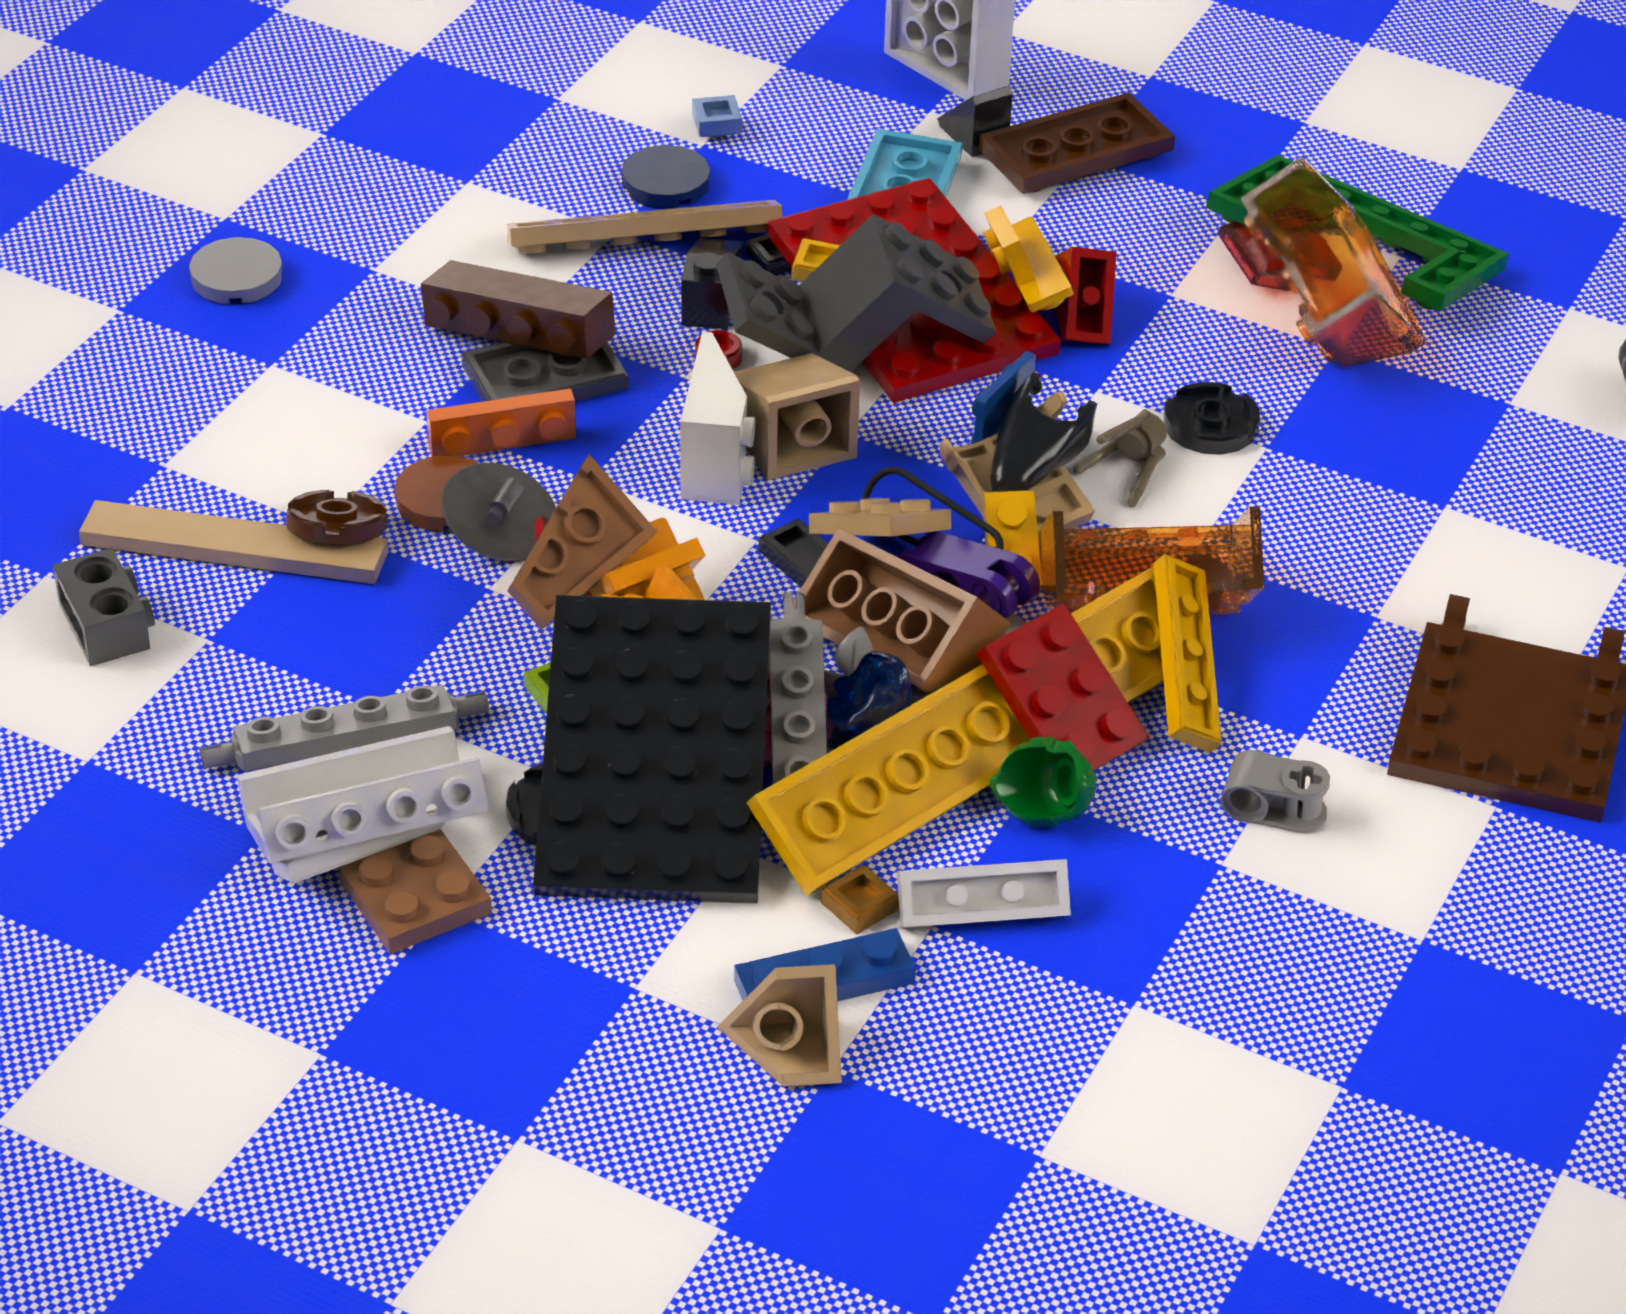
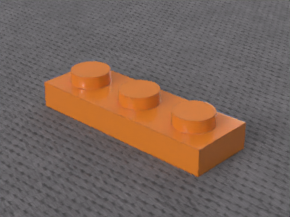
M571 388L426 410L431 457L439 455L464 456L576 438L575 399Z

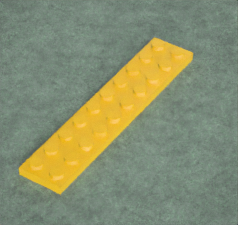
M1152 566L1071 613L1128 704L1164 683L1154 567ZM982 664L757 793L746 804L804 894L808 896L990 787V779L999 771L1008 754L1016 746L1029 741L1030 738Z

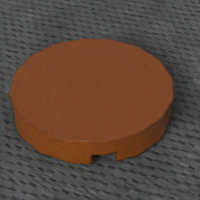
M439 455L421 459L406 467L396 479L394 491L397 509L401 517L416 527L429 531H444L443 525H447L442 513L441 498L445 485L462 468L479 463L460 456Z

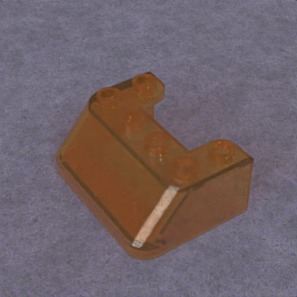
M1303 156L1241 197L1249 214L1243 218L1248 230L1257 241L1264 238L1267 247L1277 260L1282 258L1286 266L1281 271L1282 277L1289 288L1295 294L1299 293L1304 301L1298 305L1301 319L1296 322L1300 333L1311 346L1317 343L1320 351L1329 363L1332 364L1338 361L1345 367L1411 354L1427 344V339L1404 295L1400 294L1401 289L1365 222L1355 208Z
M1250 506L1232 525L1064 529L1063 511H1053L1038 532L1042 583L1046 607L1054 609L1064 603L1070 613L1152 566L1154 567L1153 563L1164 554L1205 570L1208 605L1212 614L1238 613L1241 611V605L1250 604V601L1265 589L1260 506Z

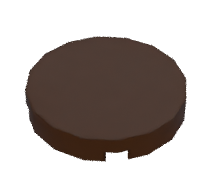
M330 489L311 491L294 497L288 503L286 526L287 530L295 536L312 542L326 544L360 543L370 541L384 533L387 529V509L385 504L374 496L357 491L347 492V498H334V491H330Z

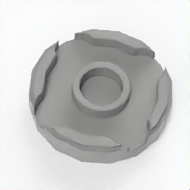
M233 237L220 239L203 246L192 256L189 271L193 289L203 298L219 304H230L229 298H242V303H252L267 297L280 286L283 266L279 252L269 243L255 238Z

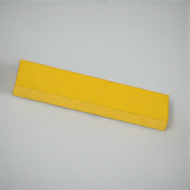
M1164 554L1153 564L1168 736L1211 753L1222 745L1206 574L1205 570Z

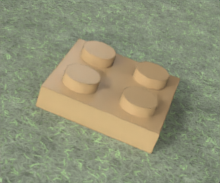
M890 498L860 499V502H829V511L809 513V534L834 535L837 529L840 528L852 535L892 537L950 530L951 509H931L930 499L900 500V503L890 502Z

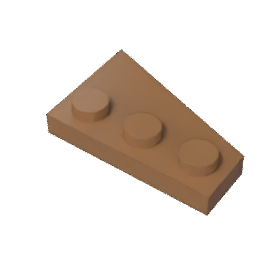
M589 454L507 592L536 625L543 630L554 620L556 595H585L606 573L615 570L652 539L658 531Z

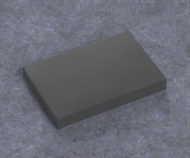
M508 342L461 353L462 367L482 402L570 388L575 401L629 389L628 374L608 342L588 359Z

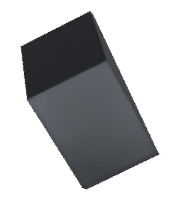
M1010 85L972 96L937 118L939 126L954 141L962 142V148L971 157L983 154L979 150V135L1010 126L1013 94Z

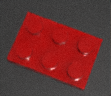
M1064 603L987 644L976 653L1028 737L1031 739L1033 737L1052 736L1060 741L1070 740L1076 749L1081 751L1083 756L1087 757L1088 762L1092 763L1093 771L1131 751L1150 738Z

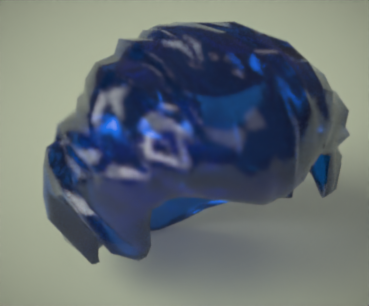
M881 651L866 653L853 673L849 676L837 677L834 681L833 687L837 697L827 699V715L836 729L842 731L846 736L855 738L909 706L912 696L911 679L907 667L901 659L894 655Z

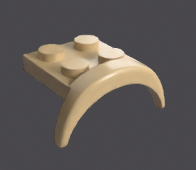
M1063 392L1053 393L1036 409L1038 412L1055 420L1066 406V396ZM998 433L982 441L961 447H953L951 442L945 438L940 444L939 453L948 470L955 475L983 517L984 492H993L990 476ZM1064 465L1028 490H1034L1039 543L1089 522L1095 513L1094 508Z

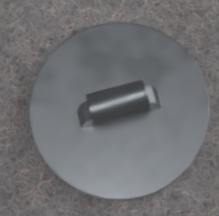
M479 463L462 468L448 480L441 498L442 513L452 533L473 551L502 561L526 560L535 544L534 522L541 516L549 520L556 509L549 493L533 477L519 469L498 463Z

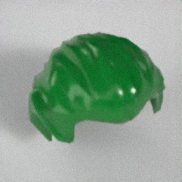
M1052 736L1033 737L1029 741L1016 746L1008 754L999 771L990 779V787L997 799L1015 818L1029 824L1033 828H1057L1058 824L1063 820L1069 823L1072 819H1079L1080 815L1087 811L1091 799L1095 797L1097 775L1092 770V763L1088 762L1087 757L1083 756L1081 751L1077 750L1070 740L1060 741Z

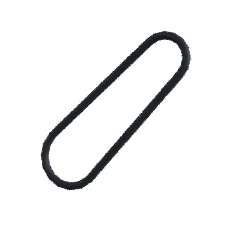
M898 467L884 468L873 475L866 484L862 499L869 498L873 487L886 475H900L989 533L995 539L996 548L1004 550L1001 534L994 527L905 469ZM910 535L895 536L917 547L919 539Z

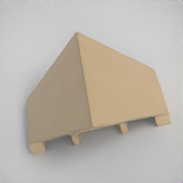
M835 964L775 968L717 1026L719 1030L783 1087L842 1083Z

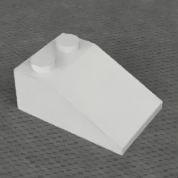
M702 332L680 420L681 499L739 505L743 486H752L755 457L746 456V447L753 446L755 417H747V395L713 333Z

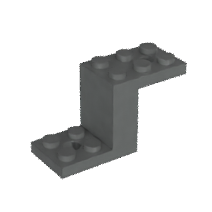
M874 214L799 286L789 278H780L764 270L752 260L745 261L729 252L716 264L735 332L790 358L813 353L851 372L916 310L982 343H985L996 333L990 314V303L984 297L978 280L980 277L979 271L969 259L965 257L958 258L942 250L934 241L929 239L925 241L909 233L901 224L897 222L890 223Z

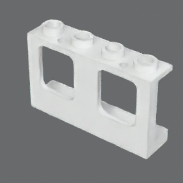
M450 726L236 775L246 827L270 864L489 812L480 758L474 757L462 761L459 760L455 732ZM434 804L437 806L435 813H426L429 805ZM319 831H327L325 839L317 840L316 835Z

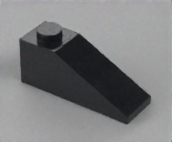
M700 237L689 250L681 279V326L728 330L730 312L716 264L728 252L743 259L745 241Z

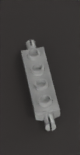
M793 591L786 592L783 595L784 618L771 619L769 682L772 785L827 754L822 620L805 618L806 597L800 591H796V608L793 607Z
M427 685L416 686L407 692L383 697L365 696L353 703L328 708L315 706L304 710L302 713L277 718L259 717L247 724L233 726L231 742L203 748L199 747L200 757L204 770L235 763L244 772L442 727L450 726L455 730L458 727L459 718L489 713V703L485 691L454 697L445 690L443 685L434 687Z

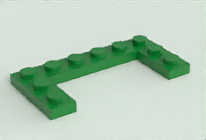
M1280 155L1272 157L1211 190L1207 199V209L1221 214V217L1229 223L1243 225L1291 199L1305 205V209L1313 214L1328 215L1342 221L1343 225L1350 230L1365 231L1379 237L1389 247L1404 248L1420 255V258L1426 264L1404 277L1400 294L1416 300L1420 307L1428 310L1442 311L1504 271L1510 254Z

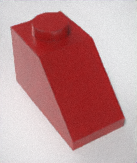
M1070 247L1055 256L1074 292L1072 296L1065 298L1059 306L1054 308L1063 341L1099 345L1111 344L1117 252Z

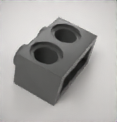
M113 548L53 564L59 605L90 666L151 649L148 627L155 626L151 604L146 596L138 597V585L131 566L122 567Z

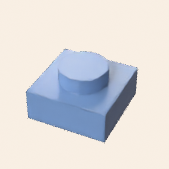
M735 95L692 99V115L699 137L721 138L730 134L742 133V116Z

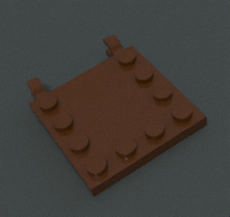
M1450 594L1443 624L1426 623L1389 759L1387 775L1601 823L1626 707V664L1618 663L1625 631L1604 626L1597 658L1464 630L1470 598Z

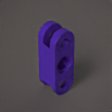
M938 531L929 532L921 537L917 543V548L913 551L905 550L896 556L978 597L1005 619L1015 613L1017 605L1022 606L1028 603L1040 591L1038 573L1033 565L1024 557L1016 553Z

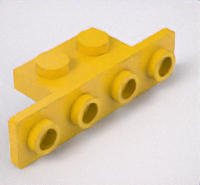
M1001 205L984 212L990 229L983 231L988 247L993 257H995L1002 275L1008 272L1011 273L1030 312L1053 309L1059 306L1065 298L1074 294L1071 284L1032 216L1011 225Z

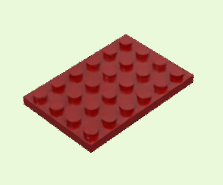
M930 178L876 191L871 194L795 213L768 222V237L780 253L783 254L791 267L802 239L841 245L872 214L890 223L897 222L909 233L925 241L927 239L932 240L942 250L958 258L965 257L976 266L980 274L978 280L984 297L991 306L990 314L996 333L985 343H982L916 310L862 361L892 403L1001 372L1008 364H1013L1026 351L1035 354L1036 361L1059 355L1061 339L1038 311L1030 312L1015 282L1007 273L1002 275L996 259Z

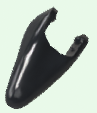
M1036 372L1031 373L1007 401L1002 412L990 476L992 491H1028L1053 471L1076 458L1089 444L1093 433L1098 403L1089 400L1087 404L1081 405L1078 409V418L1075 421L1054 420L1038 412L1030 402L1033 395L1040 393L1042 390V375Z

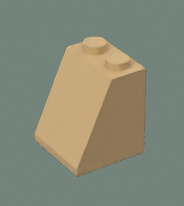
M813 353L734 372L747 395V417H755L753 446L746 447L751 456L755 457V463L767 481L857 458L860 380L857 375Z

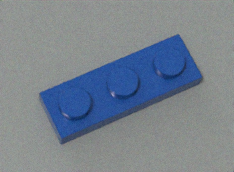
M894 928L734 965V982L742 1000H744L775 968L835 964L837 1001L914 984L916 967L898 929Z

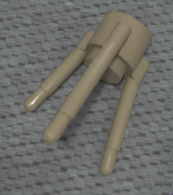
M1143 409L1134 418L1098 435L1096 438L1097 443L1104 444L1108 441L1110 442L1075 465L1073 472L1077 475L1081 474L1118 449L1129 459L1146 458L1144 467L1127 502L1130 507H1135L1157 463L1166 455L1165 450L1160 446L1167 436L1164 423L1158 416L1147 409Z

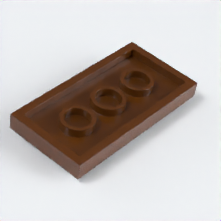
M1128 92L980 134L979 150L1022 194H1026L1173 151L1175 135Z

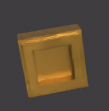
M864 864L821 889V903L856 935L899 910L898 893Z

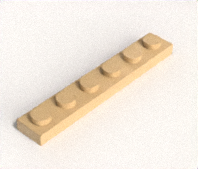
M776 200L507 223L506 231L507 242L510 246L519 247V253L528 254L547 251L546 244L563 242L565 249L592 247L591 240L608 238L610 245H629L637 243V236L654 234L655 241H673L682 239L681 232L699 230L700 237H718L727 234L726 228L744 226L745 233L768 232L769 221L782 218L783 216L782 204Z

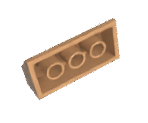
M840 528L833 535L800 589V592H803L806 597L805 618L822 620L824 638L839 645L850 632L862 626L865 628L872 644L873 664L927 693L951 683L982 665L976 653L987 644L1002 637L1011 624L978 597ZM795 597V599L793 600V607H794V608H796V606H795L796 597Z

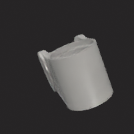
M1258 750L1242 751L1234 757L1220 798L1221 807L1226 814L1242 822L1271 825L1296 833L1315 832L1323 827L1327 819V807L1323 802V796L1329 790L1330 775L1326 768L1313 761H1299L1269 755ZM1306 776H1309L1311 779L1308 789H1305ZM1301 804L1303 805L1302 817L1299 818L1297 810Z

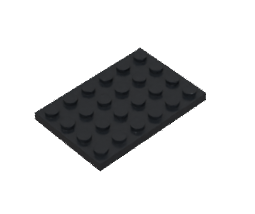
M556 595L533 878L534 896L758 903L761 825L746 802L757 793L763 791L771 602Z

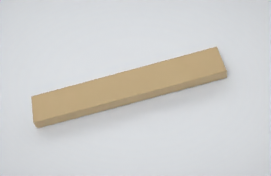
M99 500L94 501L79 530L80 543L83 546L105 549L113 548L114 550L367 584H376L388 554L387 538L377 537L370 541L354 544H326L297 537L287 530L286 525Z

